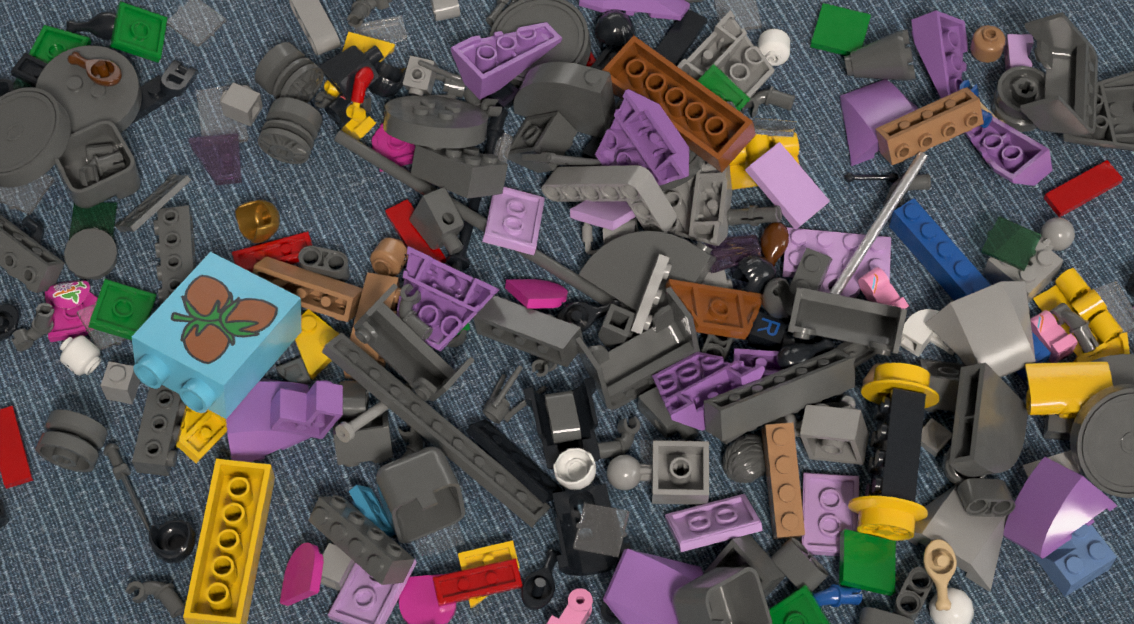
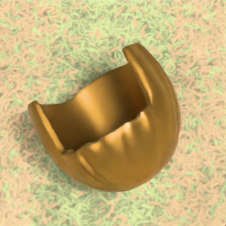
M266 200L249 201L240 205L235 210V217L241 234L252 243H262L272 237L278 230L280 224L279 212L272 203Z

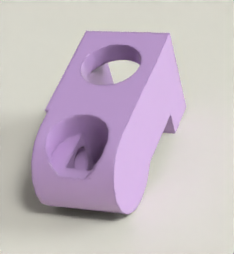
M1007 34L1004 46L1006 71L1018 66L1032 67V62L1028 58L1033 46V36L1031 34Z

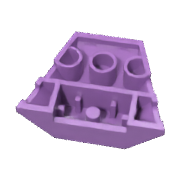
M882 80L840 96L851 166L874 158L875 152L880 151L876 128L919 109L888 80Z
M629 89L625 90L622 96L624 100L620 108L615 111V119L610 129L606 130L595 154L603 166L638 165L645 167L651 172L658 185H664L689 176V146L662 107Z
M408 246L406 271L403 272L404 285L411 284L413 286L408 297L413 296L417 290L421 293V300L413 305L412 310L416 311V316L433 329L430 337L424 342L428 346L442 351L499 289ZM399 296V302H398V308H397V314H396L399 318H400V316H399V305H400V302H401V299H402L401 296Z
M696 352L652 375L671 419L703 431L706 429L704 401L761 379L765 369L764 365L756 364L752 368L745 366L744 362L740 360L729 363L724 362L721 356Z
M261 378L226 419L231 459L243 462L260 461L272 452L279 449L285 450L311 438L270 430L271 400L280 388H292L298 392L307 393L309 391L308 385Z
M1044 457L1020 491L1015 501V509L1007 518L1003 536L1043 559L1072 539L1074 531L1084 524L1090 526L1094 523L1093 518L1105 509L1111 511L1117 505L1084 476Z
M624 549L603 600L622 624H678L672 603L673 595L678 588L703 575L702 567L631 549Z

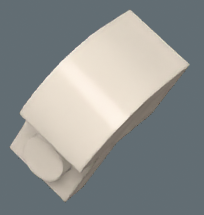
M920 310L912 314L905 322L900 343L901 347L919 357L928 343L931 342L951 355L955 353L943 343V340L933 330H930L925 325L929 319L939 312L938 310Z

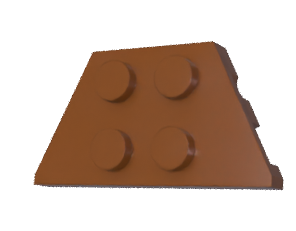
M669 279L665 285V289L669 287L673 289L693 316L695 330L698 333L745 340L750 333L762 304V294L673 279Z

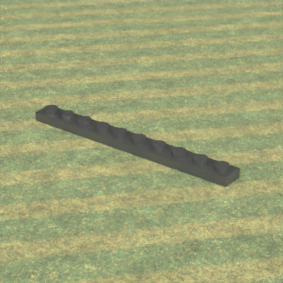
M342 332L324 346L322 353L433 446L442 450L445 456L531 528L547 514L550 509L547 503L543 504L510 472Z

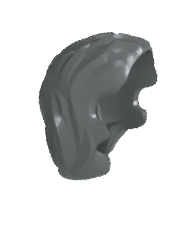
M757 434L742 435L730 442L723 456L724 473L729 479L739 483H752L766 473L763 439Z

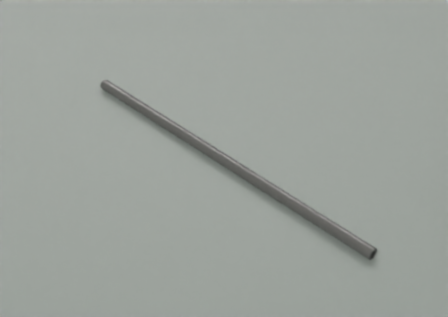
M340 130L337 133L335 142L420 194L426 195L438 190L426 181L411 175V172L344 131ZM451 197L460 217L484 232L487 219ZM537 249L534 255L515 251L603 306L610 304L613 300H618ZM620 301L621 308L636 313L634 309ZM652 321L649 326V329L653 327Z

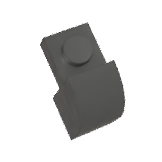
M611 304L598 333L600 341L612 350L638 336L639 333L630 330L636 314Z

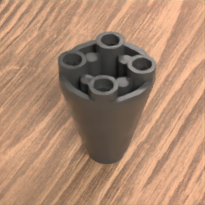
M908 30L896 31L851 52L849 56H845L847 75H854L855 78L898 81L916 79L914 65L908 64L913 62L911 46H905L910 44Z

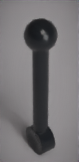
M847 173L844 176L845 181L848 183L854 180H888L894 183L899 178L897 173L889 175H854Z

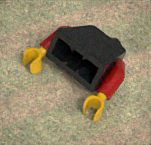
M376 45L365 53L356 46H351L319 66L328 79L324 84L326 93L335 97L341 94L349 103L353 102V104L347 107L346 115L357 122H363L366 116L365 109L360 107V103L364 101L365 91L379 77L373 65L384 58Z

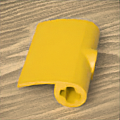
M796 132L768 136L767 133H756L754 138L729 164L732 190L758 186L745 169L779 142L799 164V142Z
M1075 268L1063 272L1056 279L1055 286L1033 297L1034 302L1041 311H1050L1060 303H1065L1072 312L1089 321L1088 326L1099 345L1113 340L1123 332L1121 326L1106 309L1107 306L1094 289L1091 290ZM1066 323L1062 324L1061 327L1069 335L1070 327ZM1077 342L1073 351L1077 357L1084 354L1079 342Z
M1108 362L1025 364L1029 386L1026 395L1028 415L1059 414L1060 418H1075L1082 406L1093 395L1113 386Z

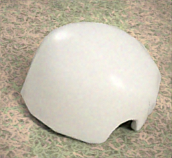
M581 448L567 449L559 455L553 465L557 481L570 490H581L590 485L596 474V464L593 456Z
M947 588L948 599L951 602V609L948 611H938L936 609L937 593H935L929 603L930 617L935 624L971 623L974 617L973 603L964 591L956 588Z

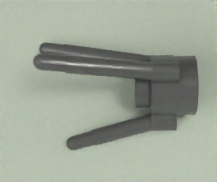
M421 60L418 61L420 66L438 73L435 79L444 82L443 91L447 92L446 95L425 96L451 99L463 97L465 84L461 75L452 74Z
M521 365L517 366L502 390L506 375H501L489 400L483 406V414L496 424H500L502 420L508 423L513 415L527 405L524 399L509 411L510 403L504 398L523 368ZM542 386L535 392L542 394L546 391L547 387Z

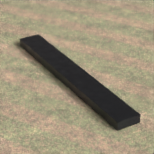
M688 10L681 20L676 21L655 51L677 66L706 26L707 18ZM622 99L619 100L616 107L623 101ZM593 136L583 150L582 157L597 159L595 154L602 138Z

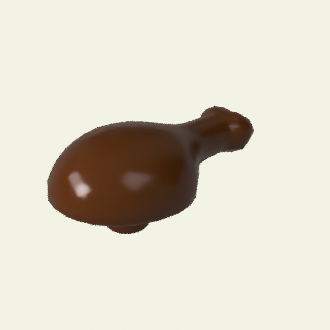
M75 51L67 58L70 64L78 65L85 69L88 77L97 85L110 87L117 85L121 81V69L113 61L107 59L89 60Z
M770 223L763 231L760 239V248L764 258L770 261L773 266L783 255L789 242L788 230L783 223Z

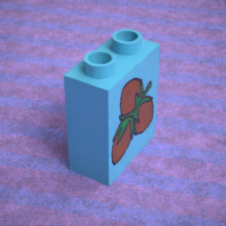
M210 252L132 336L135 361L134 373L148 387L158 389L163 385L178 393L181 400L195 412L205 413L207 410H210L227 419L302 332L301 298Z

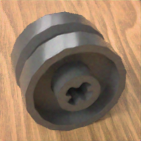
M1028 66L1012 67L1004 72L998 80L996 92L992 99L991 110L993 114L1019 132L1036 129L1037 127L1034 126L1033 122L1020 108L1021 105L1045 98L1044 72Z
M59 409L51 411L45 424L47 432L42 433L36 446L37 453L50 463L67 470L85 473L93 471L99 457L97 450L103 447L108 435L106 428L94 419L77 412Z

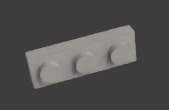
M657 254L635 313L636 316L631 326V331L641 334L643 329L646 331L649 329L653 315L649 314L652 304H658L662 294V290L658 289L662 279L667 280L672 267L668 263L669 257Z

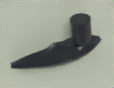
M26 216L22 220V225L31 230L30 237L41 245L44 230L42 222L40 220L36 222L31 217Z

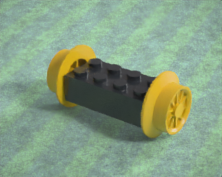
M905 363L878 365L874 371V380L866 383L861 388L862 396L877 404L874 410V420L877 421L876 431H873L871 437V447H874V456L870 457L868 463L871 483L867 484L865 496L853 498L848 502V508L858 515L857 531L860 533L894 541L908 540L914 537L915 522L923 520L928 516V510L922 505L915 503L924 409L936 405L939 402V394L929 388L930 373L919 366Z

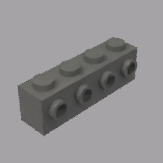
M189 205L159 209L157 211L158 219L153 220L155 235H159V242H155V251L157 258L161 260V265L156 266L158 281H162V288L158 289L160 304L196 268L193 218Z
M0 215V266L7 270L10 276L24 283L28 290L35 293L48 291L50 286L56 284L65 263Z
M495 295L473 317L477 334L564 367H568L579 353L575 339L581 337L583 340L581 327L576 324L565 322L552 315L533 309H527L525 306Z
M163 385L158 389L149 387L132 459L137 473L169 476L171 467L176 466L177 451L175 448L186 404L181 400L178 393Z
M339 495L319 497L308 521L379 584L403 583L415 558L344 497Z

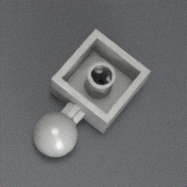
M1051 218L1042 226L1040 240L1022 227L988 259L983 275L993 284L1001 281H1025L1029 303L1033 297L1037 296L1058 275L1064 260L1052 250L1062 251L1072 244L1075 237L1072 224L1064 218Z
M826 404L806 405L803 421H798L796 416L790 413L780 417L777 421L764 424L765 426L793 422L795 438L801 437L809 459L864 464L869 433L861 410H857L854 407L844 406L836 408Z
M653 441L652 465H640L638 460L630 455H619L612 459L607 467L608 481L619 490L633 489L640 481H652V504H707L709 499V441ZM677 470H682L684 476L677 475Z

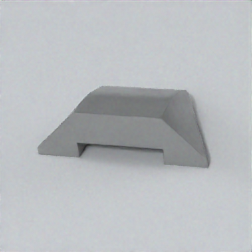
M730 10L715 26L714 32L687 60L684 58L677 67L698 81L715 64L751 98L771 77L775 70L760 49L752 44L747 37L746 30L744 28L741 29L734 19L735 15Z
M704 162L697 174L686 183L663 191L677 215V219L668 233L719 246L728 235L729 223L727 212L731 208L732 199L730 165L721 173L709 163L705 164Z
M1001 281L950 302L925 323L930 330H933L943 340L947 347H950L961 358V361L966 366L986 362L1001 378L1025 368V364L1036 363L1025 281Z
M954 485L925 506L928 510V516L923 520L915 522L914 537L908 539V541L916 546L921 543L926 547L935 539L946 541L955 553L957 567L967 572L965 577L990 592L1008 515L1004 517L970 516L967 514L958 494V486Z

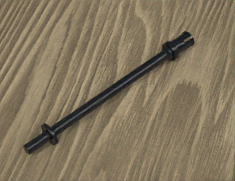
M503 108L498 117H490L487 126V141L483 154H494L497 141L502 140L504 137L503 127L508 112ZM482 197L471 198L468 208L478 213ZM464 221L459 238L464 246L463 249L455 255L447 257V264L458 271L470 267V261L465 256L474 226Z

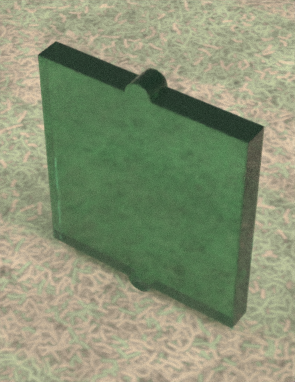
M74 203L69 240L74 234L84 229L92 228L103 230L114 239L117 203H99L87 209L80 208Z
M999 216L992 230L987 233L988 238L981 253L1025 271L1031 257L1036 255L1035 249L1042 235Z

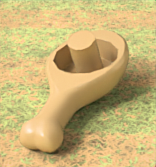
M935 539L927 545L923 563L927 574L936 586V609L938 611H948L951 609V602L948 599L947 586L956 570L957 560L952 547L946 541Z

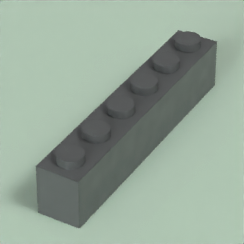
M834 349L705 400L706 431L722 441L730 440L736 435L755 430L758 426L777 421L780 417L790 413H797L802 408H805L806 405L819 404L834 395H841L844 391L855 387L854 357Z

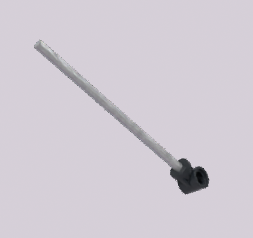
M918 152L829 293L841 295L928 158L925 153ZM790 333L784 339L781 349L791 343L813 344L821 341L823 337L810 335L808 340L793 337V333Z

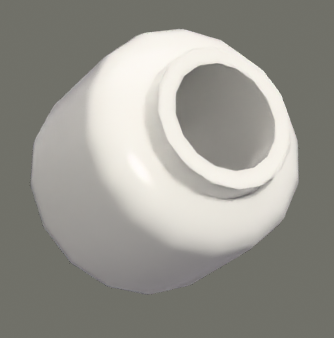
M779 29L766 30L758 39V48L771 66L785 63L790 56V38L787 33Z
M83 335L74 339L72 337L67 338L60 347V350L63 351L60 356L61 363L78 376L91 374L101 362V358H99L100 349Z

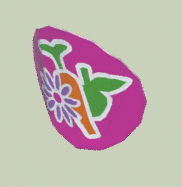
M79 280L62 282L50 286L47 293L54 305L63 309H71L77 307L85 300L89 294L90 285L87 281Z

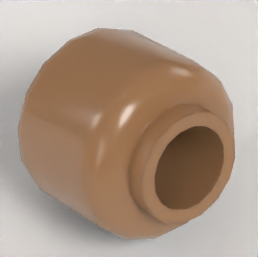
M990 25L978 28L973 34L970 51L974 58L985 63L998 60L1005 46L1004 33L999 28Z
M384 238L381 240L370 256L372 268L380 275L392 277L398 275L408 261L407 248L404 243L394 238Z

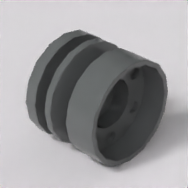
M290 42L278 44L268 51L260 61L255 73L256 83L266 92L273 95L274 99L290 97L308 103L318 92L324 77L322 70L309 58H305V55Z
M290 97L275 99L267 114V122L264 123L257 139L258 146L267 155L281 162L289 164L305 163L310 157L314 140L318 136L323 123L322 116L314 107L301 100Z

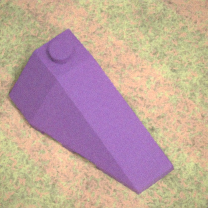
M580 0L579 6L602 13H607L613 9L626 11V14L634 16V13L643 12L648 13V16L651 18L681 20L689 10L690 3L685 0Z
M937 10L912 19V37L940 98L959 91L960 84L963 82L962 72L966 71L967 66L963 61V53L968 50L965 21Z
M547 22L519 27L516 32L503 34L502 31L494 32V36L480 38V35L470 37L451 47V53L464 84L481 100L504 87L562 41V37Z
M994 116L988 127L982 128L978 126L971 131L964 132L993 171L1012 183L1035 186L1052 172L1050 150Z

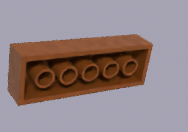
M635 36L625 44L602 70L610 72L613 93L622 100H624L622 96L625 90L629 89L658 103L685 140L689 149L721 173L756 135L754 123L751 119Z

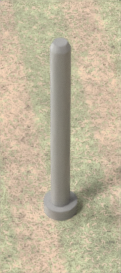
M409 383L405 384L412 392L415 391V388ZM380 401L351 422H342L335 428L337 437L342 442H349L354 438L357 430L389 408Z

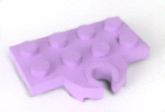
M786 227L789 234V242L784 252L782 277H794L807 247L832 258V262L819 291L829 293V287L834 286L866 235L809 229L795 230L794 228ZM878 236L841 293L842 296L856 298L860 292L858 279L875 267L882 269L890 281L891 237Z

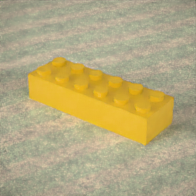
M216 459L183 615L186 624H247L275 481L271 464Z

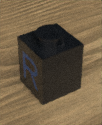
M759 312L751 328L747 346L764 351H780L784 339L791 333L787 331L789 321Z

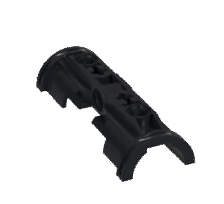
M593 377L585 378L579 387L572 390L580 425L581 439L553 443L545 395L536 393L533 387L523 389L527 405L533 408L537 432L542 440L548 469H553V465L559 455L571 447L581 448L589 452L595 462L601 459L595 434L598 421L592 398L596 390ZM591 482L590 485L581 490H570L562 485V492L552 493L557 514L555 522L562 555L557 556L559 570L567 575L587 576L616 569L624 549H631L630 543L624 544L616 507L611 509L606 484L593 486ZM583 504V507L586 508V521L582 522L581 514L578 510V505ZM583 529H591L595 533V537L591 541H584L579 537V533Z

